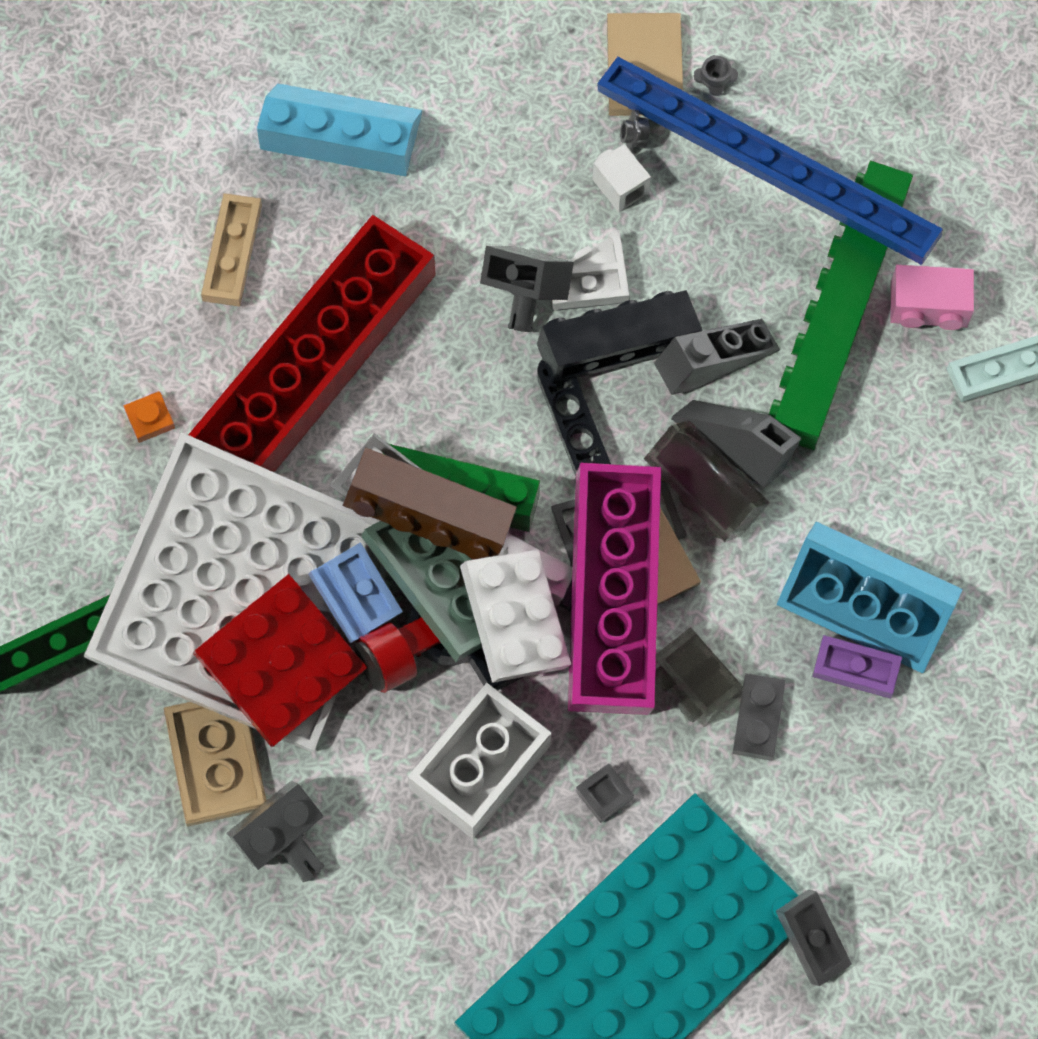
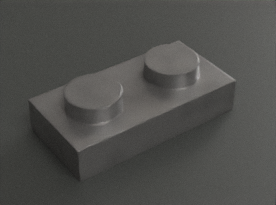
M745 673L732 754L773 761L786 680Z
M808 889L776 910L781 924L812 985L821 986L852 965L817 891Z

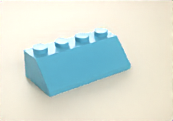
M277 83L266 95L259 118L257 133L260 150L406 176L422 110Z
M815 522L805 538L776 605L865 647L902 656L901 664L924 673L963 589L819 522Z

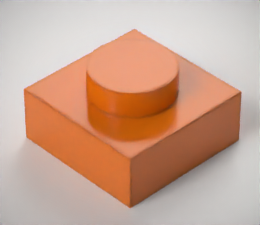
M160 391L123 405L139 443L175 429Z

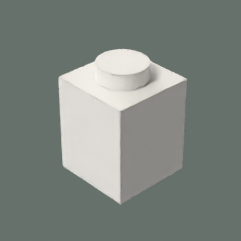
M625 144L615 150L608 149L604 151L593 163L592 180L618 212L649 194L651 176Z

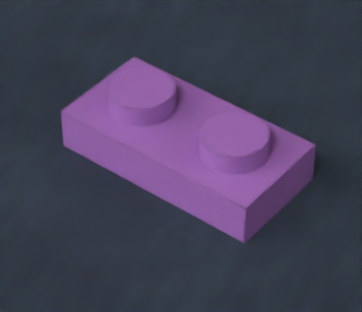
M823 635L812 677L891 699L902 656Z

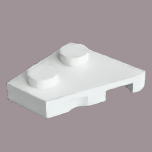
M613 230L608 233L607 239L592 248L588 245L576 252L575 256L569 260L573 261L574 265L568 300H552L553 310L623 303L629 300L630 295L620 230Z

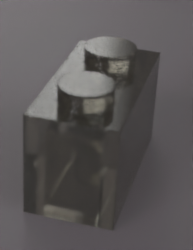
M691 627L656 654L655 682L664 692L671 690L680 700L678 703L680 711L690 722L693 723L697 720L703 727H706L741 698L744 689L742 684Z

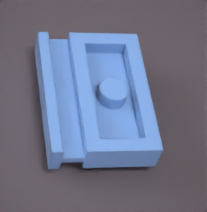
M361 542L308 574L350 644L403 612Z

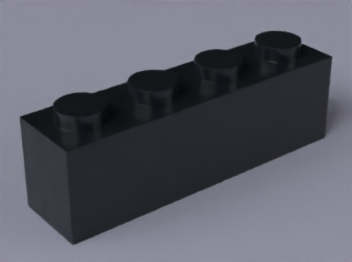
M687 290L676 293L664 291L655 295L652 299L640 302L628 300L616 308L604 311L592 309L580 317L568 320L565 318L553 319L542 326L537 347L551 383L554 384L659 357L675 337L701 332L703 329Z

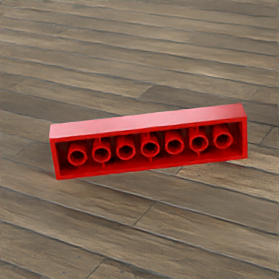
M372 214L188 435L275 472L436 276L435 255Z

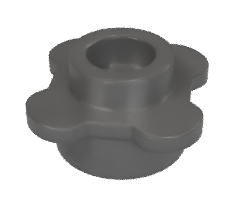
M712 55L703 62L702 68H697L694 71L693 77L697 83H703L709 88L711 95L719 96L723 94L724 88L729 83L736 82L738 72L735 68H731V64L724 57ZM717 73L719 77L715 78L712 75Z
M632 110L629 120L622 121L620 127L621 142L626 143L627 148L632 154L634 147L645 148L650 134L649 121L647 118L639 117L638 110Z

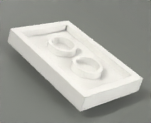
M539 549L469 560L460 565L492 683L563 670L571 665Z

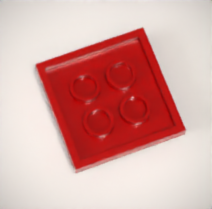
M287 574L193 651L195 657L271 747H274L367 668L290 574Z

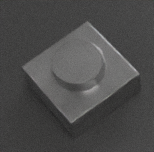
M609 763L576 787L577 794L600 823L634 798V794Z

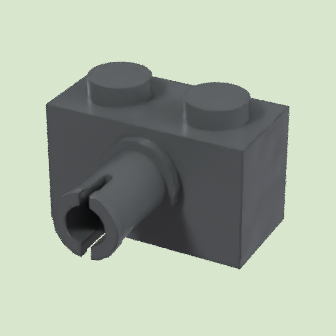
M486 246L480 284L505 290L513 294L508 328L521 332H532L536 299L568 300L574 262L517 246Z
M290 781L226 833L249 863L257 870L262 868L276 855L281 854L301 877L302 882H307L314 877L304 864L305 861L317 874L324 868V864L319 861L302 839L303 833L324 816L296 782Z

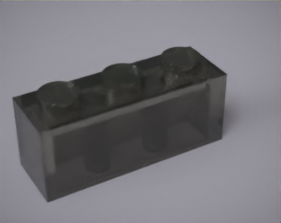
M690 420L671 425L644 458L651 467H661V481L667 483L679 495L680 502L687 509L696 512L706 523L707 530L713 536L722 539L724 542L740 537L770 504Z

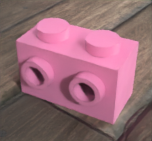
M896 265L891 280L890 323H898L908 328H917L922 325L940 326V328L945 330H957L961 327H968L974 312V269Z

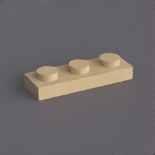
M223 193L201 292L202 301L241 306L262 208L261 198Z

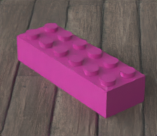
M580 463L577 470L568 711L649 715L654 709L661 467Z

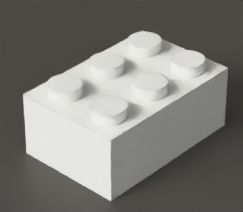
M486 683L409 774V790L474 840L551 746V732Z

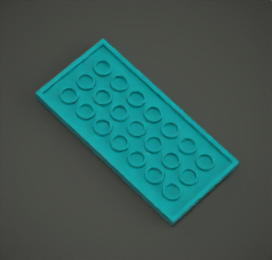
M694 793L470 1006L454 1024L468 1039H686L788 938L776 910L799 895Z

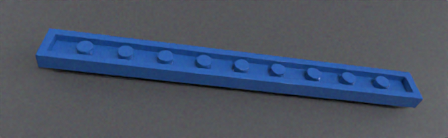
M618 56L597 83L598 92L631 110H638L639 114L920 265L925 262L942 237L943 229Z

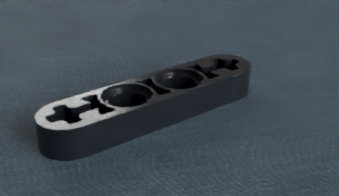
M542 359L537 368L538 383L575 476L580 463H588L586 459L592 456L593 463L611 464L577 378L562 381L563 388L557 391L556 383L552 384L549 376H546L548 372ZM564 399H571L578 404L579 410L573 415L566 416L558 411L557 405ZM577 433H586L592 438L593 443L589 448L580 450L573 447L570 440Z

